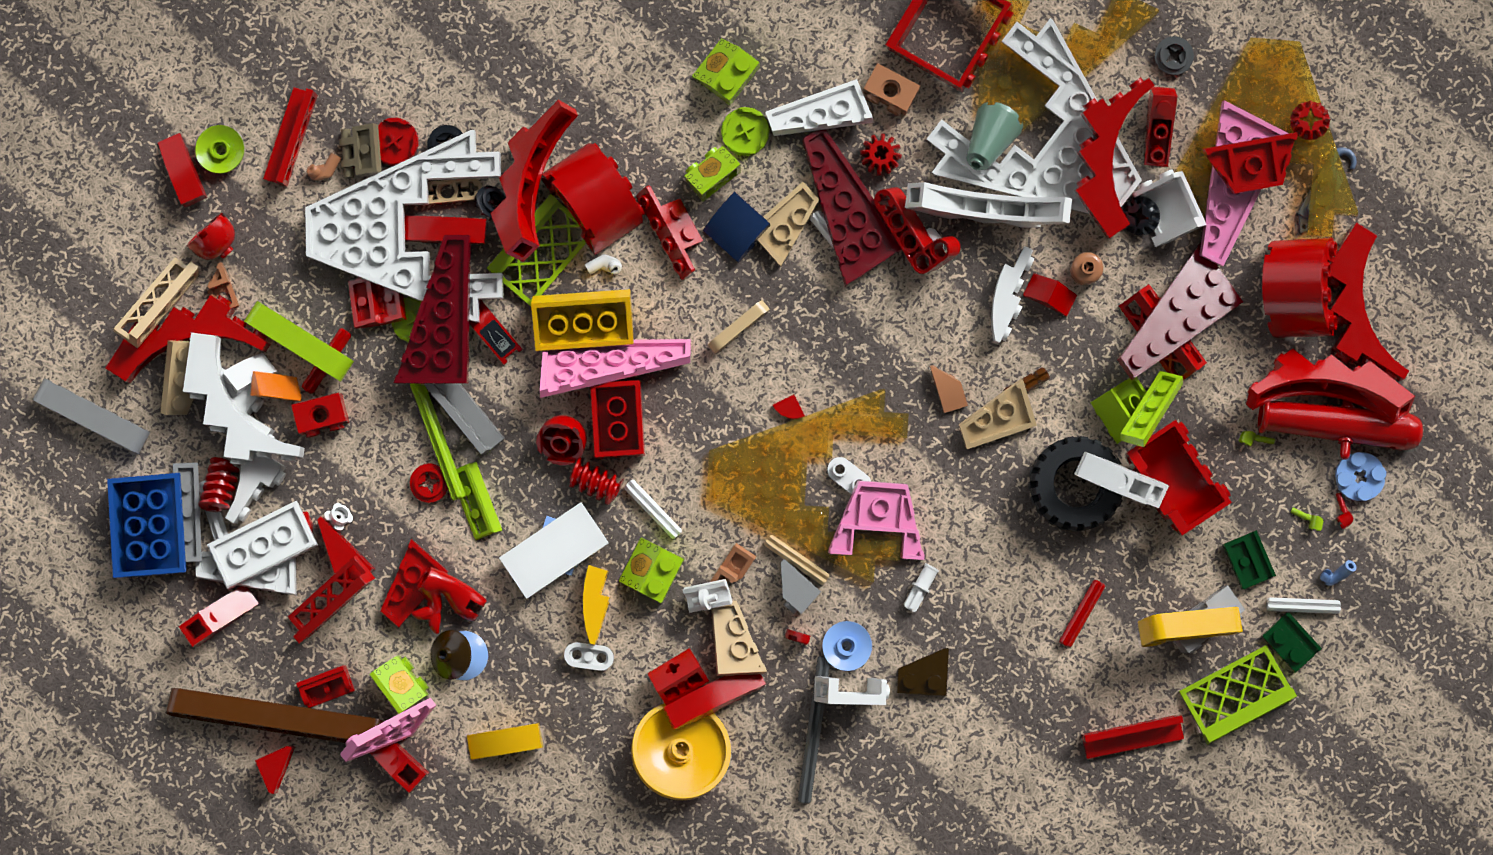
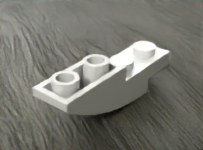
M1026 246L1022 249L1014 268L1007 264L1003 266L995 287L991 309V331L993 342L997 345L1001 340H1007L1012 329L1008 325L1012 318L1017 319L1022 309V306L1018 305L1021 298L1013 295V292L1018 294L1024 282L1020 277L1024 270L1029 271L1035 259L1031 257L1033 250Z
M1084 452L1075 471L1076 476L1130 499L1157 508L1160 507L1169 485L1088 452Z

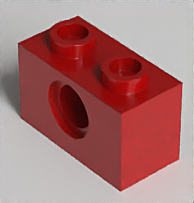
M339 392L291 405L298 434H306V438L318 436L321 434L320 430L329 428L330 431L345 428L344 424L349 423L343 395ZM319 410H325L327 413L326 420L318 423L316 421V413Z

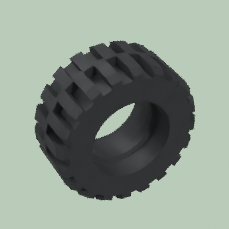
M1085 436L1066 437L1049 445L1034 461L1035 463L1029 474L1030 482H1028V488L1031 491L1030 498L1032 504H1035L1039 515L1043 516L1051 525H1055L1063 530H1089L1105 523L1116 513V509L1120 507L1123 495L1101 486L1096 498L1090 504L1083 507H1072L1063 503L1058 498L1054 489V478L1058 469L1067 462L1080 461L1084 452L1119 465L1122 464L1119 458L1112 454L1114 451L1109 447L1103 446L1102 442L1096 439H1088Z

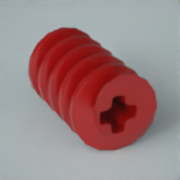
M212 457L210 459L211 465L207 469L208 474L205 476L206 483L202 487L204 492L200 494L202 501L198 503V506L209 512L229 510L230 505L224 501H231L233 497L227 492L235 491V487L229 483H236L238 480L231 474H238L240 470L227 459Z
M578 458L569 478L570 488H574L579 484V492L582 493L588 488L587 495L589 497L597 492L596 499L600 501L606 496L605 504L610 505L617 497L624 478L617 483L616 474L608 479V470H605L600 475L598 474L599 466H596L591 471L590 462L588 461L584 466H581V458Z

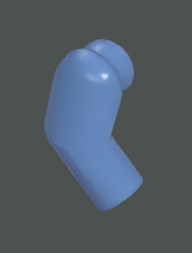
M1348 560L1333 573L1331 570L1325 569L1320 575V580L1324 581L1327 586H1333L1351 575L1356 570V565L1353 561Z

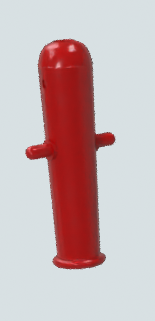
M1343 400V405L1340 407L1271 401L1260 406L1257 428L1260 434L1266 431L1338 441L1341 444L1340 457L1343 460H1347L1350 457V445L1353 443L1395 450H1410L1418 447L1423 437L1422 422L1413 414L1408 413L1393 424L1370 409L1355 408L1353 402Z

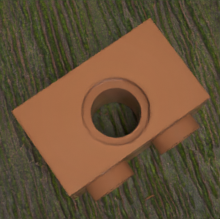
M877 63L863 89V93L866 94L865 98L876 105L881 102L888 106L887 110L900 116L901 113L907 114L919 92L920 85ZM891 86L896 89L897 94L894 97H888L884 94L883 90Z

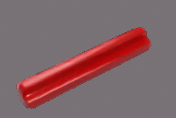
M340 328L329 346L341 353L351 338V334L345 329ZM314 366L303 382L302 388L311 394L314 393L327 373Z
M1094 580L1091 583L1059 640L1064 646L1072 647L1105 589V585L1102 582Z

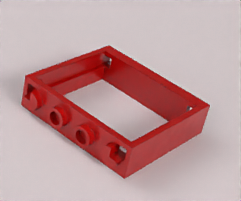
M912 0L885 44L887 49L963 93L965 88L969 89L976 78L973 74L978 66L982 68L989 56L986 53L990 46L994 47L1001 37L999 31L1004 24L1007 26L1014 15L1011 12L1013 10L1012 3L1006 0H983L1001 10L960 80H957L901 48V45L929 1Z

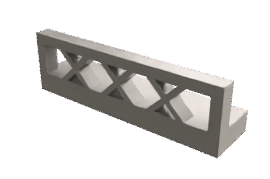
M424 384L480 454H487L505 439L461 384Z
M173 463V473H180L186 562H201L198 463Z

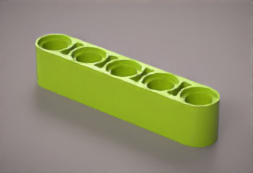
M256 301L244 320L250 326L342 382L354 363L352 359Z

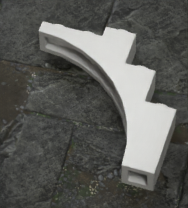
M921 182L908 183L905 208L948 219L967 218L982 223H1006L1023 228H1032L1048 224L1069 223L1072 199L1067 197H1020L986 194Z
M191 333L183 392L190 394L191 399L205 400V396H207L203 424L210 426V431L225 433V428H228L224 457L231 459L230 463L245 465L246 461H253L254 452H257L256 457L271 458L272 454L281 455V460L296 462V457L303 458L305 448L283 443L269 437L252 425L239 411L229 394L223 378L220 360L221 338L214 335Z
M224 378L229 394L239 411L252 425L275 439L273 436L275 430L251 416L252 412H258L263 405L264 400L261 399L262 397L250 396L251 386L236 394ZM254 452L253 461H246L245 465H241L240 482L235 499L225 518L236 524L239 521L244 522L250 514L251 509L248 507L252 501H257L263 494V484L272 488L275 484L277 486L281 484L286 476V473L283 472L286 468L284 465L273 458L256 457L257 452Z

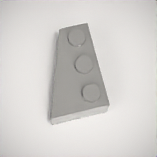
M1226 585L1189 611L1239 607L1241 614L1245 609L1229 586ZM1208 638L1173 642L1181 653L1191 654L1202 646L1201 643Z

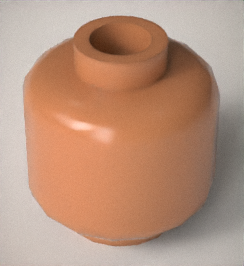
M1085 252L1073 260L1070 266L1071 277L1080 285H1092L1102 276L1104 266L1102 260L1097 255Z

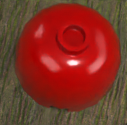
M221 212L211 220L212 223H209L204 229L200 230L186 245L199 258L213 260L220 256L224 259L233 250L231 244L235 240V230L228 218Z
M558 415L548 419L540 428L536 438V445L540 454L543 452L548 457L547 460L557 465H571L583 455L587 436L584 427L578 420L567 415Z

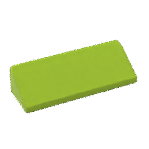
M477 462L457 468L466 494L465 496H467L472 511H470L465 497L460 499L475 541L502 531ZM474 519H475L476 522H477L478 528H479V530H480V534H479V532H478V529H477V526H476V524H475Z

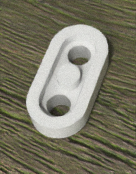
M834 458L828 465L829 477L851 495L857 480L871 481L868 475L845 458ZM842 465L845 469L844 473H836L835 467Z
M575 642L568 645L564 652L566 662L572 667L602 671L611 667L614 661L611 649L602 645ZM575 650H579L582 653L581 658L578 660L574 659L572 655ZM600 653L606 655V661L603 663L597 660V655Z

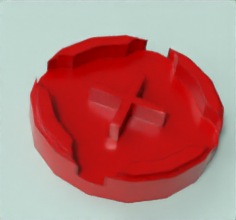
M387 118L378 125L382 163L395 166L416 155L419 147V137L415 128L408 121L401 118Z

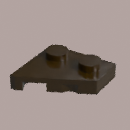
M943 648L898 668L897 693L947 696L949 648Z

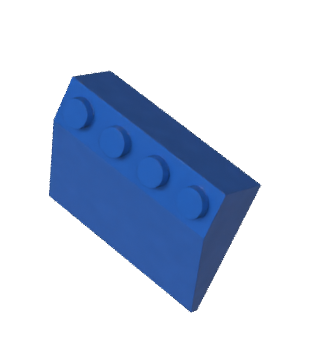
M180 473L107 479L113 578L186 572Z

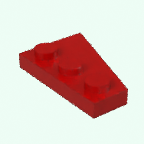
M413 539L410 540L406 554L401 561L397 575L380 610L398 627H401L410 617L411 612L415 611L425 600V597L417 590L418 582L428 567H433L444 573L449 572Z

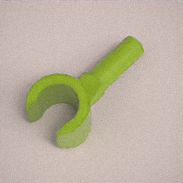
M1243 431L1238 440L1240 443H1245V445L1250 447L1254 440L1268 444L1275 443V438L1260 436L1253 431Z
M1294 507L1292 508L1290 513L1310 521L1308 529L1322 530L1323 519L1320 516L1306 514Z

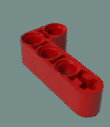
M892 187L882 189L875 194L874 203L917 273L925 274L938 270L959 254L960 243L955 237L947 236L934 241L930 238L916 212L905 208L906 196L901 189ZM901 216H902L903 219H904V224L901 223V220H900V217H901ZM913 236L916 238V245L913 242ZM944 244H945L946 247H947V253L944 252V249H943V245H944ZM926 257L929 260V266L925 262Z

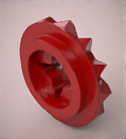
M1310 100L1300 103L1293 110L1290 117V125L1293 132H1297L1298 137L1305 140H1315L1327 132L1331 119L1328 110L1321 103ZM1310 111L1313 118L1318 120L1313 123L1311 130L1308 122L1303 120L1307 118Z
M427 463L420 465L413 471L410 477V489L413 495L420 501L436 502L443 498L448 490L440 466ZM426 473H428L432 480H440L433 485V493H431L428 487L419 486L426 482Z

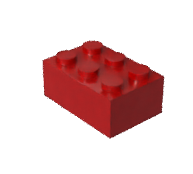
M640 380L607 382L590 386L595 458L645 456Z

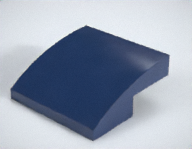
M734 191L713 215L703 231L739 263L755 246L754 243L771 225Z

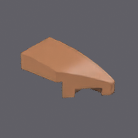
M220 262L217 264V270L207 286L209 288L208 294L217 298L221 292H227L232 300L230 307L236 308L240 305L223 263Z
M934 365L930 366L943 412L946 413L968 406L960 380Z
M736 543L710 582L723 579L730 583L737 582L738 579L743 578L757 556Z

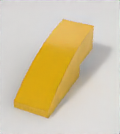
M588 565L583 591V615L589 642L596 645L611 598L601 595L609 571Z
M539 723L467 735L471 760L543 748Z

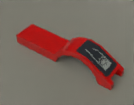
M479 300V322L476 323L469 320V324L505 365L508 363L506 358L516 349L518 352H521L523 349L483 301Z

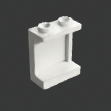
M1173 169L1159 175L1160 180L1154 183L1152 180L1146 181L1138 185L1139 190L1133 192L1134 198L1138 196L1148 197L1159 208L1160 221L1154 230L1156 236L1152 238L1155 247L1165 245L1206 225L1183 171L1175 173Z
M815 676L814 701L827 704L886 705V699L889 698V685L884 679L867 678L866 692H838V678Z

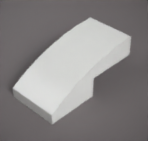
M261 353L223 371V377L236 394H239L251 386L253 371L277 374V370L264 353Z

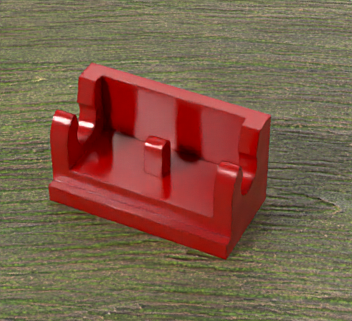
M346 665L296 683L304 705L308 706V708L355 691Z

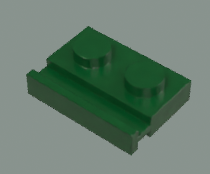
M1257 530L1222 544L1241 590L1276 576Z
M1286 612L1261 635L1294 673L1301 669L1322 649L1289 612Z

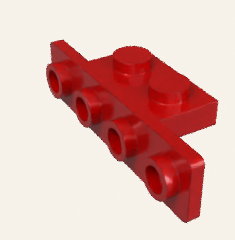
M646 186L636 195L638 203L646 213L651 228L660 239L663 250L668 254L674 271L683 280L695 271L685 250L700 244L703 240L680 198L661 206L651 186Z

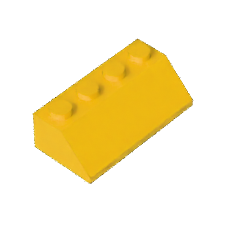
M630 289L532 297L531 309L535 351L634 344Z

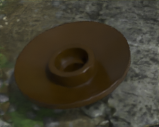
M444 631L433 642L431 662L434 670L440 677L448 680L458 679L466 673L470 666L471 647L467 638L459 631Z

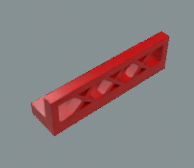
M293 87L263 177L264 180L288 187L318 97L313 90L306 88L305 91Z
M1148 284L1118 307L1138 332L1142 323L1150 315L1160 298L1150 284ZM1134 300L1141 308L1140 315L1134 314L1128 307ZM1191 340L1159 361L1167 373L1178 375V373L1174 369V362L1181 363L1187 371L1181 375L1183 380L1207 363Z
M357 555L288 616L290 621L299 630L293 636L299 644L313 635L375 579ZM353 565L362 574L357 579H349V568ZM342 582L343 592L332 594L333 583ZM317 597L327 598V606L324 609H316ZM300 612H310V621L306 625L297 617Z
M1177 714L1081 734L1086 759L1184 739L1181 723H1184L1183 717Z

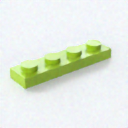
M1159 371L1120 434L1121 441L1141 447L1146 445L1183 385V376Z

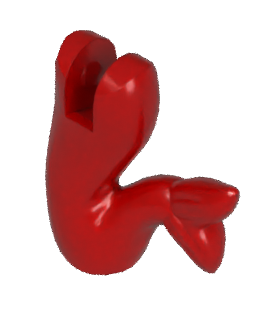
M428 567L417 585V590L426 598L428 604L411 612V614L416 619L427 620L430 629L435 634H439L440 612L442 609L441 593L445 596L454 612L468 621H475L479 616L470 608H466L470 600L483 607L487 600L461 580L433 567Z

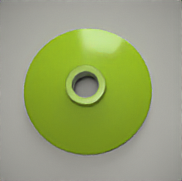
M215 125L207 128L200 134L196 142L195 153L199 163L206 170L222 174L234 170L240 164L245 148L244 142L237 131L229 126ZM221 146L226 148V152L223 155L217 153L218 148Z

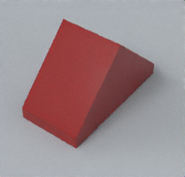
M1034 273L1023 296L1067 317L1077 294L1057 280Z
M295 746L283 747L255 760L269 793H278Z

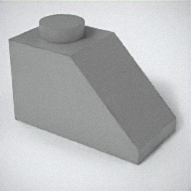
M785 559L781 562L783 598L786 600L783 605L793 614L797 611L802 614L821 591Z

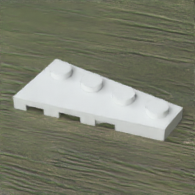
M857 79L765 112L774 136L874 123Z
M210 551L201 552L202 561L196 562V577L224 583ZM296 557L238 586L297 596Z

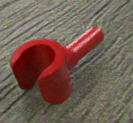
M1340 492L1336 494V498L1342 514L1336 517L1338 523H1341V528L1344 529L1352 524L1354 518L1347 510L1342 493Z

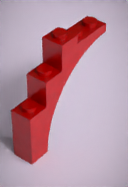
M1141 77L1129 85L1131 90L1125 95L1120 91L1109 99L1111 103L1109 106L1103 98L1098 102L1094 98L1082 106L1085 111L1080 115L1097 138L1094 140L1090 137L1079 145L1082 149L1077 153L1094 177L1090 178L1087 175L1076 183L1078 188L1074 192L1107 239L1130 225L1120 207L1114 187L1113 155L1119 131L1128 113L1138 100L1155 86L1150 78L1144 81Z
M557 100L530 129L523 126L507 142L515 162L499 177L506 198L490 213L505 253L522 262L540 246L535 227V205L539 183L546 163L565 130L578 116L576 109L560 100Z
M1356 222L1351 226L1337 248L1334 263H1330L1331 276L1328 277V285L1334 288L1340 286L1341 289L1328 309L1334 311L1338 325H1347L1332 351L1336 353L1335 357L1343 363L1348 364L1349 361L1354 363L1361 357L1363 364L1371 361L1395 381H1401L1406 378L1409 370L1397 362L1381 345L1371 327L1365 310L1363 296L1364 269L1377 235Z
M210 295L195 319L194 316L196 314L187 308L182 307L179 310L173 307L160 329L157 330L159 327L157 325L138 348L124 339L105 369L124 381L131 383L142 368L156 356L167 350L168 341H190L191 333L214 335L222 339L236 340L250 344L264 352L268 350L271 344L265 341L268 336L256 329L252 333L245 328L247 323L234 316L233 319H230L235 312L230 307L231 301L221 295L218 298ZM135 322L128 333L131 332V330L137 325L138 322Z
M1291 349L1285 354L1281 353L1278 355L1273 363L1274 369L1259 383L1254 382L1249 387L1246 405L1254 410L1267 402L1283 397L1322 395L1359 404L1378 413L1394 424L1409 413L1415 395L1371 361L1362 367L1357 366L1352 371L1333 355L1312 364L1295 349Z

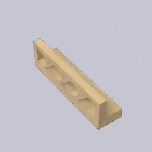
M174 258L114 327V332L138 348L199 276V267L191 261L188 265H185L177 258ZM177 266L182 272L175 280H171L170 273ZM169 286L160 298H155V290L158 287ZM153 304L144 316H140L139 309L142 305ZM138 322L130 333L123 330L127 323Z

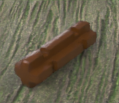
M1041 367L1035 371V374L1031 373L1022 378L1026 391L1028 392L1039 386L1038 383L1046 382L1050 379L1047 370Z

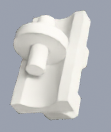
M726 579L689 586L683 589L689 613L701 610L706 611L711 608L730 605L733 602Z

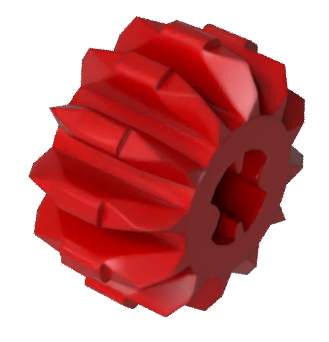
M883 133L880 136V141L877 140L875 135H872V144L868 141L863 143L864 147L868 150L860 151V155L866 157L862 160V165L871 163L868 167V172L870 173L874 167L878 168L877 176L881 175L882 168H884L887 174H890V166L897 168L899 164L895 160L902 158V154L896 153L900 149V145L891 146L894 138L890 137L886 142L884 141L885 134ZM879 149H882V152L884 150L887 152L883 160H880V157H875Z

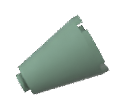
M988 102L978 108L966 157L967 162L973 169H988L1021 134L1023 122L1020 124L1018 121L1019 115L1009 106L995 102L994 105H987Z

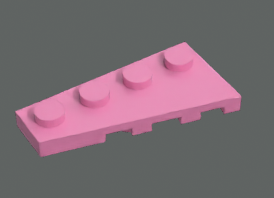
M429 698L360 735H353L346 741V747L340 754L341 757L347 762L413 736L435 708L436 704Z

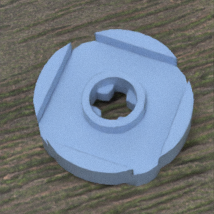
M1356 452L1350 454L1347 460L1342 459L1336 467L1335 477L1338 490L1350 500L1367 501L1376 497L1383 489L1386 470L1382 463L1369 453ZM1363 470L1365 472L1364 477L1367 479L1365 482L1360 481L1357 483L1355 481L1357 477L1354 473Z

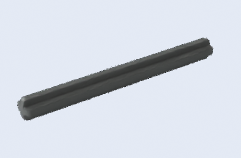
M818 656L815 676L828 677L830 663L825 656ZM815 679L798 801L806 804L811 803L825 705V703L814 701Z

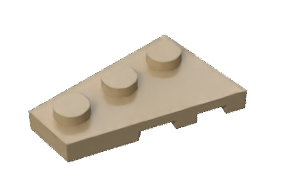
M804 182L763 216L771 226L757 241L780 267L819 202L818 197Z
M168 341L161 403V413L164 415H187L193 399L190 398V394L183 392L190 341Z
M1022 378L958 424L967 449L1037 426Z
M733 601L730 605L711 608L717 676L766 674V667L761 661L757 646L751 638L747 623L737 601Z

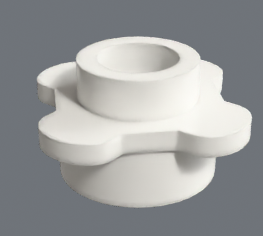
M340 503L334 504L331 511L324 513L325 520L330 521L336 531H342L344 525L351 523L353 520L349 509Z

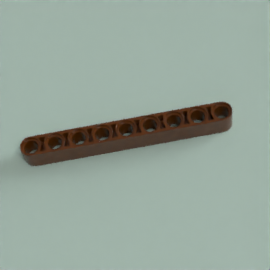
M171 688L165 712L167 715L178 718L346 743L353 735H360L385 722L376 718L181 688Z

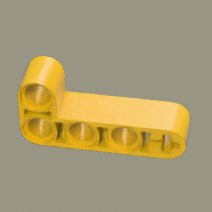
M1239 607L1151 615L1138 621L1142 647L1157 646L1168 641L1229 636L1243 632Z

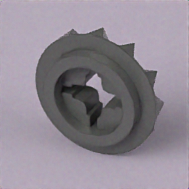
M1172 36L1165 38L1155 49L1154 60L1158 65V69H1161L1166 75L1177 76L1182 74L1193 63V49L1181 37ZM1169 50L1173 53L1182 50L1178 56L1179 63L1175 60L1166 62L1170 56Z

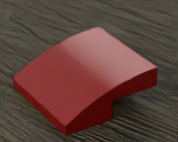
M363 278L348 281L354 328L374 327L407 320L403 294Z

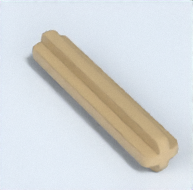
M770 535L765 541L764 545L819 584L824 585L828 580L829 574L775 536Z

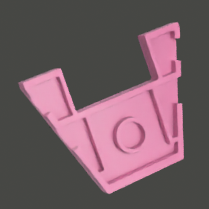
M857 480L828 553L852 555L855 529L902 532L900 558L924 560V552L919 540L920 535L915 523V514L908 485Z

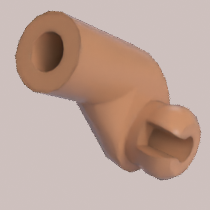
M330 153L325 164L317 166L311 164L308 166L307 175L315 181L328 179L333 176L342 158Z

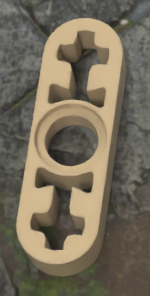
M452 179L428 182V192L434 191L433 186H437L436 194L438 197L437 200H434V195H428L429 205L475 201L474 197L478 190L474 191L473 196H470V193L467 191L461 192L463 197L458 198L459 189L457 184L461 183L462 189L469 188V183H473L475 187H478V190L483 186L477 179ZM446 185L454 187L455 192L451 198H443L441 195V189Z
M763 300L759 301L708 343L710 349L715 354L719 353L735 340L739 333L744 329H748L770 310Z

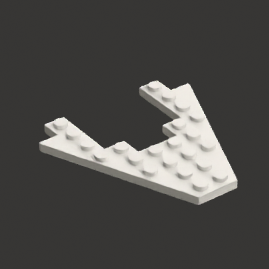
M1051 18L1037 36L1016 22L1001 42L1059 86L1044 107L1063 120L1062 124L1035 159L1014 145L1000 164L994 161L986 170H975L966 159L970 141L941 119L926 139L945 154L931 173L1020 197L1071 198V210L1090 214L1074 190L1078 188L1076 183L1085 176L1094 177L1077 152L1082 149L1079 146L1082 142L1090 137L1094 140L1097 138L1080 115L1085 111L1082 106L1094 98L1097 100ZM1117 137L1112 170L1115 191L1120 207H1122L1142 180Z
M470 130L305 207L306 256L416 300L423 301L428 281L431 278L430 255L428 251L405 252L404 205H429L428 180L499 178L501 176V153L476 152L475 130ZM502 273L470 274V321L479 322V300L503 299Z

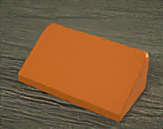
M253 371L250 396L301 401L297 377Z

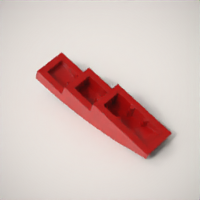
M405 216V241L442 243L444 235H470V244L485 245L487 219Z
M761 674L724 676L663 707V710L673 730H676L712 715L720 708L739 701L743 696L764 688L766 683Z

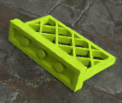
M552 194L535 211L536 233L542 229H550L551 243L539 244V247L551 246L552 261L538 262L536 249L534 251L535 262L520 263V260L517 259V263H511L514 257L506 254L503 248L486 268L491 273H502L508 266H518L519 280L508 281L503 277V283L529 306H531L532 299L530 300L523 294L522 283L536 282L537 293L534 296L542 295L586 244L584 239L578 242H571L570 228L580 226L569 210ZM558 208L566 215L567 225L552 226V215ZM569 218L576 224L570 225ZM549 219V226L542 227ZM567 228L568 242L554 243L553 229ZM578 244L577 247L572 251L571 245ZM568 245L569 256L565 260H555L554 246ZM552 263V276L539 279L538 264ZM555 263H562L556 270ZM535 265L536 279L522 280L521 266ZM546 281L545 284L540 288L539 282ZM513 283H519V289Z
M1267 645L1179 691L1203 734L1207 745L1297 697ZM1262 653H1265L1269 661L1267 671L1253 667L1255 657ZM1251 659L1250 666L1243 664ZM1240 666L1248 669L1245 682L1231 678L1233 668ZM1271 666H1272L1273 670L1275 671V673L1270 672ZM1251 670L1265 674L1262 687L1248 683ZM1229 671L1228 677L1222 676V674ZM1268 675L1279 678L1283 687L1277 691L1266 689ZM1216 677L1226 680L1223 694L1209 690L1211 680ZM1229 682L1244 686L1240 699L1226 695ZM1207 683V687H1206V688L1199 687V686H1201V685ZM1246 687L1261 691L1258 701L1252 703L1243 700ZM1194 689L1205 692L1202 704L1192 703L1186 693ZM1264 692L1269 693V695L1262 698ZM1208 693L1222 697L1218 710L1204 706ZM1225 698L1239 702L1235 713L1228 714L1221 711ZM1242 704L1248 705L1245 708L1241 709ZM1194 707L1200 709L1199 715H1198V713L1196 712V710H1195ZM1203 710L1217 714L1215 723L1205 728L1201 721ZM1220 715L1226 717V718H1224V719H1222V720L1219 721Z

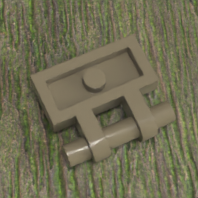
M371 123L352 127L353 137H351L350 129H341L339 147L342 148L343 160L341 161V169H344V178H354V168L357 176L382 172L378 124ZM352 147H354V158H352Z

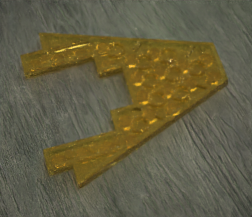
M983 0L980 45L1001 10ZM1006 0L1012 3L1013 10L1011 12L1014 15L1007 26L1005 24L999 31L1001 33L999 41L994 47L990 46L986 53L989 56L982 68L979 67L978 108L988 102L987 105H994L995 102L1009 106L1019 115L1018 121L1020 124L1023 122V131L1048 110L1044 106L1059 86L1001 42L1016 22L1021 24L1020 22L1030 4L1028 0ZM1112 0L1097 32L1074 22L1065 42L1084 77L1158 14L1159 9L1140 0ZM1021 24L1035 36L1038 35L1039 32Z
M1250 38L1179 164L1176 172L1183 171L1204 220L1212 164L1203 153V149L1215 147L1222 101L1225 100L1287 133H1294L1290 125V117L1293 110L1300 103L1310 100L1321 103L1300 41ZM1311 111L1307 118L1303 119L1308 122L1310 130L1313 123L1318 121L1317 118H1313ZM1329 127L1322 137L1315 140H1305L1297 137L1291 151L1290 163L1313 165L1306 237L1332 238L1334 215L1357 217L1358 210Z
M880 389L709 450L706 500L869 582H874L875 559L900 561L901 536L854 533L852 555L828 553L836 532H828L829 507L805 505L807 457L832 458L834 434L907 438L909 414L884 412L885 389Z

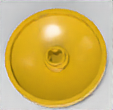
M663 703L649 711L640 721L634 732L631 744L634 768L642 782L658 795L673 800H690L701 797L711 791L721 781L728 769L731 745L726 728L715 714H712L673 730L663 710V707L666 706Z

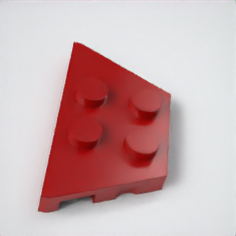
M1295 132L1204 148L1203 153L1232 194L1280 186L1284 183L1286 167L1290 163L1294 141L1297 140L1298 134Z

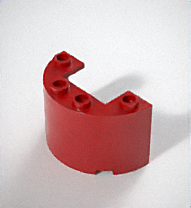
M588 143L543 172L541 180L553 196L555 194L559 196L581 227V237L593 254L596 255L642 224V216L645 212L630 190L633 187L626 176L622 177L617 171L618 165L611 156L607 158L596 143Z
M1334 238L1271 241L1268 245V250H1271L1270 255H1265L1262 274L1263 305L1265 315L1271 318V322L1267 324L1270 333L1275 338L1334 336V330L1337 329V317L1334 315V311L1328 309V302L1331 301L1328 277L1331 276L1330 263H1334V256L1337 255L1336 241H1334Z
M1174 420L1153 434L1144 447L1137 445L1126 452L1125 455L1129 465L1133 463L1135 466L1132 471L1169 485L1160 507L1155 508L1164 520L1171 519L1173 522L1170 525L1171 528L1183 536L1232 502L1229 499L1231 493L1224 484L1220 485L1218 482L1213 483L1211 480L1213 475L1210 469L1205 464L1201 465L1197 459L1199 456L1197 450L1192 444H1187L1190 439L1187 436L1189 431L1182 422L1178 423L1177 420Z

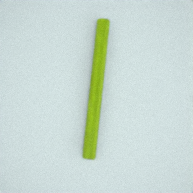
M410 384L451 499L453 501L462 499L466 494L428 390L424 384Z

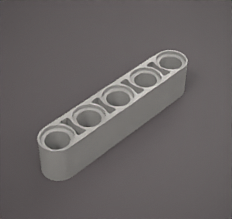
M46 378L43 379L33 398V401L138 454L150 434V431L138 427V425L95 405V403L52 383V381Z

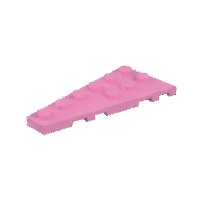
M1224 100L1221 103L1215 146L1289 134ZM1213 166L1205 213L1206 225L1203 227L1199 255L1219 266H1224L1261 189L1232 194Z
M691 339L634 340V344L543 350L540 398L689 364Z

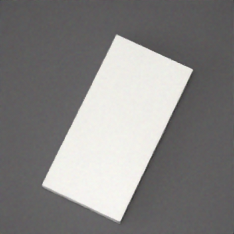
M295 501L207 544L226 588L231 589L317 547L318 544L299 503Z
M581 502L499 557V559L526 599H528L605 547L609 542Z

